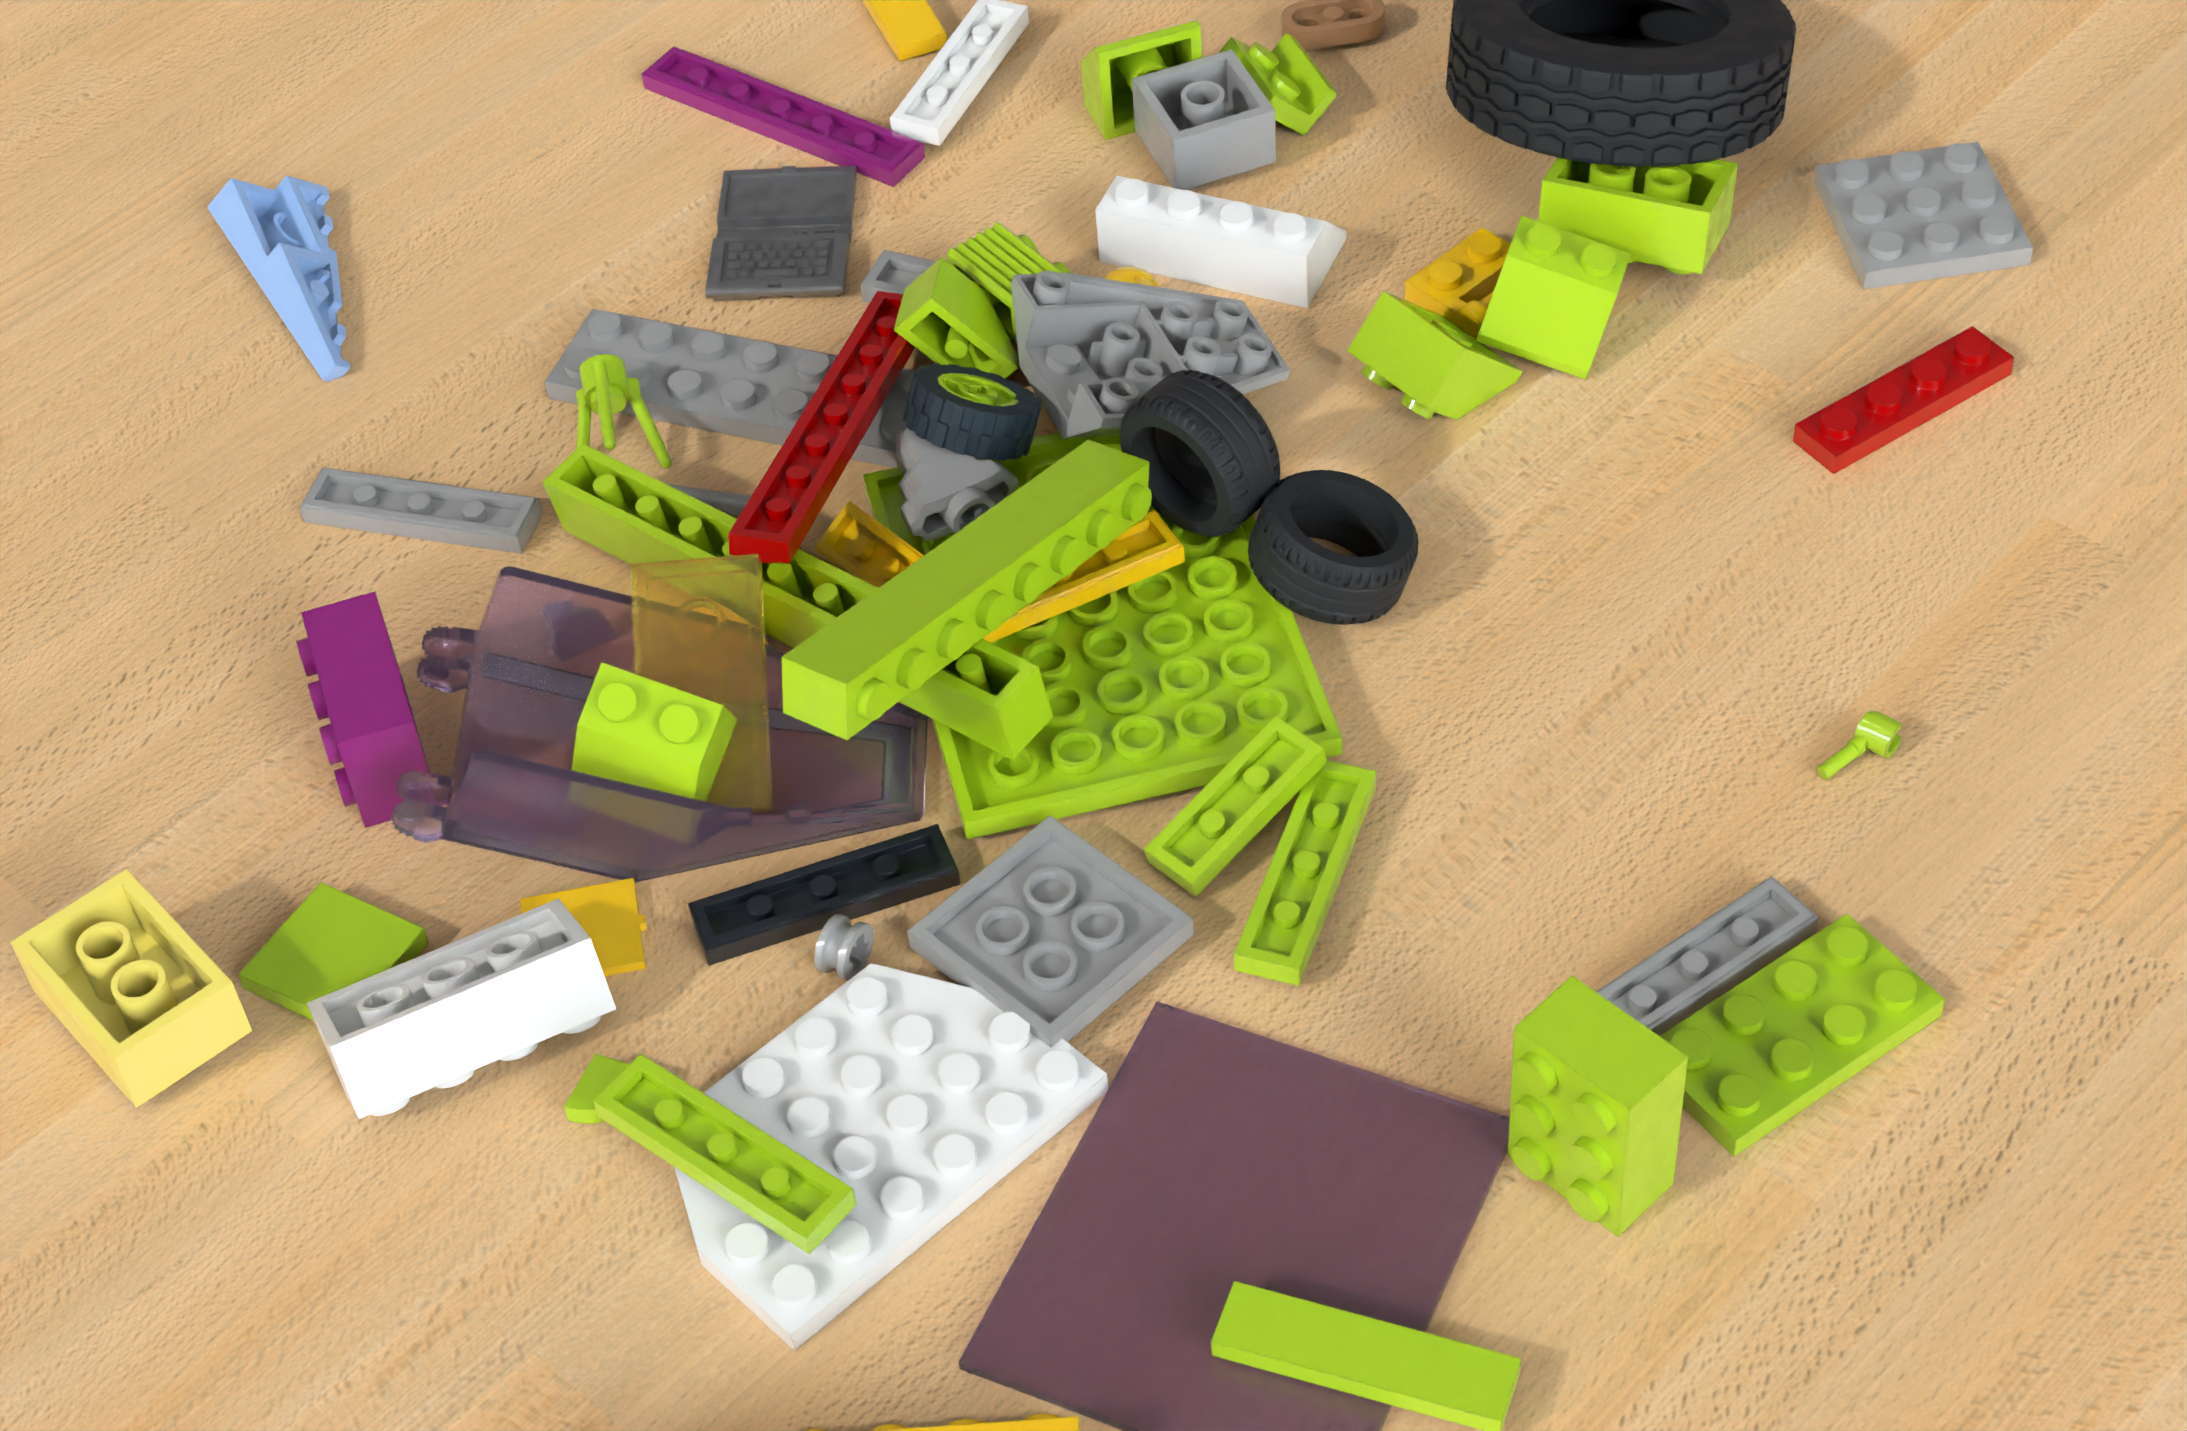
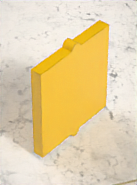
M634 878L520 898L521 914L559 898L591 938L604 976L646 969L641 932L647 929L645 916L639 914Z

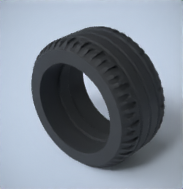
M1181 370L1170 374L1136 400L1128 408L1121 421L1120 440L1122 452L1149 461L1148 488H1150L1152 493L1151 505L1170 522L1186 531L1209 537L1223 536L1234 531L1261 508L1267 493L1280 481L1279 454L1275 440L1266 422L1243 394L1227 382L1213 375L1196 370Z
M1311 470L1295 473L1281 479L1267 493L1249 538L1248 559L1250 567L1259 583L1276 601L1286 608L1315 621L1336 625H1349L1378 619L1390 611L1398 602L1417 559L1419 540L1416 527L1408 513L1395 498L1382 488L1348 473L1332 470ZM1309 537L1338 544L1356 556L1331 551L1317 544Z

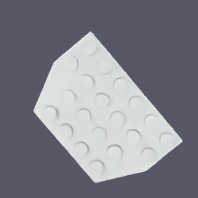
M870 963L704 1092L705 1095L852 1187L857 1205L809 1255L675 1168L701 1264L795 1351L1109 1090L1107 1074L1063 1038L1050 1048L1031 1033L1029 1023L1014 1012H1003L973 988Z

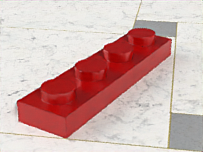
M1972 326L1796 423L1793 442L1832 474H1835L2008 377L2012 372L2014 356Z

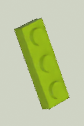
M1275 715L1144 848L1148 863L1196 897L1327 763L1324 748Z

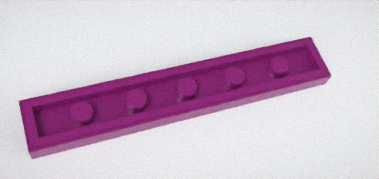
M675 46L641 74L644 89L836 165H856L857 173L895 187L925 158L923 142Z

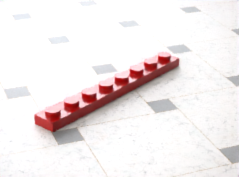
M877 291L729 531L730 555L754 558L762 563H791L915 349L911 343L894 331L903 294Z

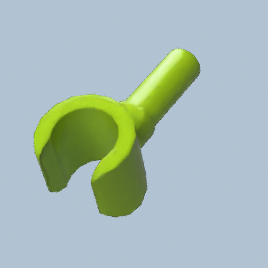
M1878 711L1867 712L1861 718L1855 730L1854 738L1816 768L1819 776L1824 780H1828L1854 759L1862 756L1867 749L1888 759L1901 743V737L1896 733L1902 727V723Z

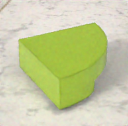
M595 1054L564 1105L567 1120L583 1124L603 1122L602 1119L597 1117L593 1100L629 1063Z

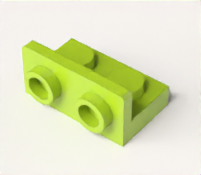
M1285 34L1272 51H1269L1257 42H1254L1250 47L1231 36L1218 52L1221 53L1232 49L1275 109V120L1302 135L1309 131L1336 97L1334 88L1299 41L1290 34Z

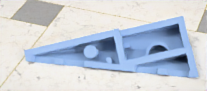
M287 175L275 190L230 178L207 208L321 379L331 381L344 376L350 370V362L343 360L340 346L346 339V329L338 324L337 312L343 304L337 254L328 245L327 236L333 229V220L326 216L324 211V205L330 198L327 187Z

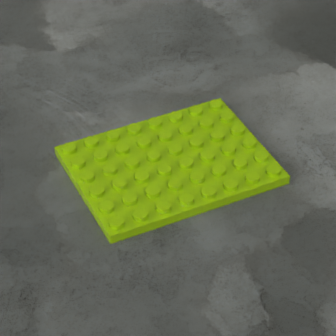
M1058 432L1033 438L1029 453L1026 456L1022 455L1020 459H1006V461H997L995 459L982 460L1000 462L1017 478V489H1019L1088 439L1122 451L1120 434L1063 439ZM898 467L863 474L865 492L873 518L921 554L926 555L955 534L952 532L930 541H926L922 536L912 535L900 513V506L905 501L900 494L899 483L904 474ZM1150 505L1148 512L1156 510L1152 505ZM1156 510L1184 546V563L991 642L1039 666L1053 717L1014 760L932 719L966 840L1038 824L1049 816H1052L1054 819H1060L1205 786L1275 715L1322 746L1325 750L1326 758L1342 754V735L1294 615L1290 609L1276 601L1263 588L1250 567L1248 543L1256 522L1254 515L1228 534L1209 537L1178 527Z

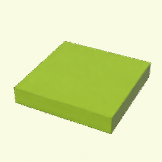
M320 882L241 970L238 976L245 990L314 1021L307 1005L308 1002L416 958L429 941L423 927Z

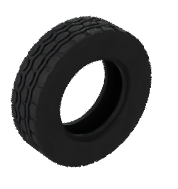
M1453 0L1446 90L1458 113L1468 122L1473 123L1478 129L1493 137H1498L1504 142L1537 153L1571 159L1572 161L1609 164L1612 166L1659 167L1713 161L1755 147L1770 137L1781 124L1784 117L1797 28L1789 9L1780 0Z

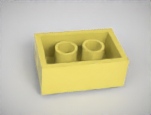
M127 869L10 942L34 992L136 1108L252 1031L232 981Z

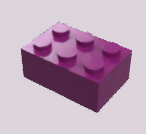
M376 592L301 612L307 638L296 640L306 676L318 674L319 680L308 683V689L318 720L330 718L331 724L322 726L319 730L330 765L343 762L344 765L343 768L334 770L344 806L358 805L365 828L440 806Z

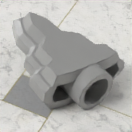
M908 428L895 435L897 466L904 474L899 483L900 494L905 501L900 506V513L914 536H922L926 541H930L952 532L957 533L1018 488L1017 478L1000 462L982 460L974 456L961 455L949 449L940 448L916 436V433Z

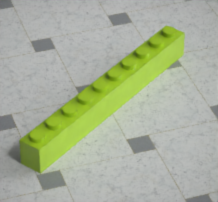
M583 443L542 481L564 531L695 598L705 597L718 603L760 631L793 648L878 589V587L800 549L797 550L790 564L781 562L762 563L754 558L730 555L728 533L737 518ZM981 639L958 659L952 661L924 682L920 688L912 691L899 701L1013 760L1053 717L1039 666L984 639Z

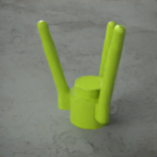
M602 354L585 360L579 367L582 388L576 392L578 404L576 449L582 443L590 446L592 411L600 417L604 447L608 450L614 449L616 441L613 415L621 412L626 407L627 401L631 403L662 468L669 469L672 466V461L641 396L639 380L627 377L625 362L616 355Z

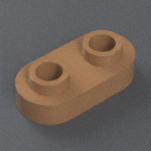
M1307 0L1297 2L1288 6L1282 13V37L1285 34L1295 37L1306 52L1343 44L1366 43L1384 31L1385 5L1382 0Z

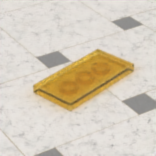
M758 554L631 564L635 674L724 705L738 719L700 817L773 811L762 559Z

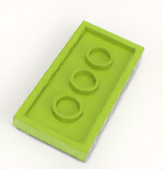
M1845 914L1660 1035V1037L1688 1056L1682 1107L1730 1154L1736 1156L1941 1017L1945 999L1850 915Z

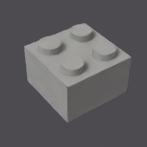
M1232 49L1132 78L1135 131L1173 188L1181 190L1196 188L1212 181L1249 172L1255 168L1276 162L1275 109Z

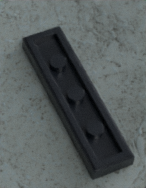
M938 824L690 902L688 907L710 966L821 930L835 914H842L853 920L961 884L955 861Z

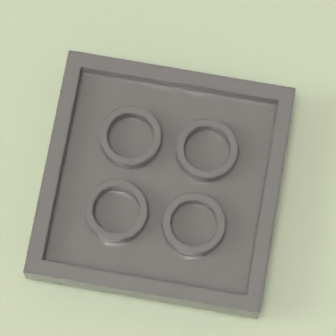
M1979 142L1958 143L1945 147L1911 152L1903 151L1890 155L1856 160L1847 159L1841 162L1816 165L1814 184L1863 289L2030 265L2033 246Z
M1052 816L1047 817L908 930L910 948L958 985L975 989L1003 1012L1016 1013L1030 1024L1031 1033L1050 1048L1062 1038L1069 1042L1194 935L1193 918Z

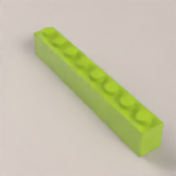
M1086 440L783 655V713L842 739L849 740L872 721L879 719L884 712L912 691L920 688L924 682L952 661L958 659L965 651L989 633L997 630L1005 621L1029 603L1034 602L1041 594L1062 578L1070 575L1078 566L1098 551L1107 547L1110 542L1134 524L1140 522L1147 515L1152 500V493L1150 488H1148L1149 461L1092 440Z

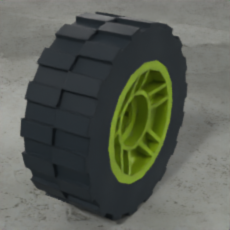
M931 364L930 366L923 365L918 370H915L902 418L906 422L905 426L909 430L914 431L916 436L931 442L935 446L949 449L961 455L974 456L975 458L1006 461V459H1020L1022 455L1026 456L1029 453L1042 406H1040L1041 401L1039 398H1036L1029 389L1021 387L1020 384L1012 380L1002 378L1000 375L954 364Z

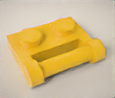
M1483 227L1479 228L1405 281V299L1443 315L1471 336L1477 338L1493 294L1492 291L1495 289L1511 243Z

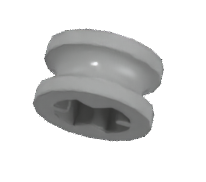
M842 914L833 915L823 927L818 938L814 956L815 967L824 973H831L836 969L837 975L841 979L850 980L864 969L873 946L874 934L872 927L864 922H856L852 926L851 920L847 916Z

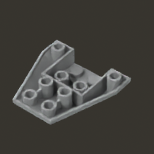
M1043 271L1039 274L1013 275L1011 289L1019 366L1063 439L1119 435L1121 421L1128 408L1166 376L1181 370H1196L1213 375L1233 386L1241 394L1252 392L1287 380L1289 367L1243 300L1072 273H1057L1054 271Z

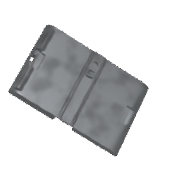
M856 165L802 168L783 166L777 169L725 170L717 215L718 233L717 237L713 238L705 291L706 298H713L714 301L760 300V297L766 296L820 298L839 297V294H844L856 191Z

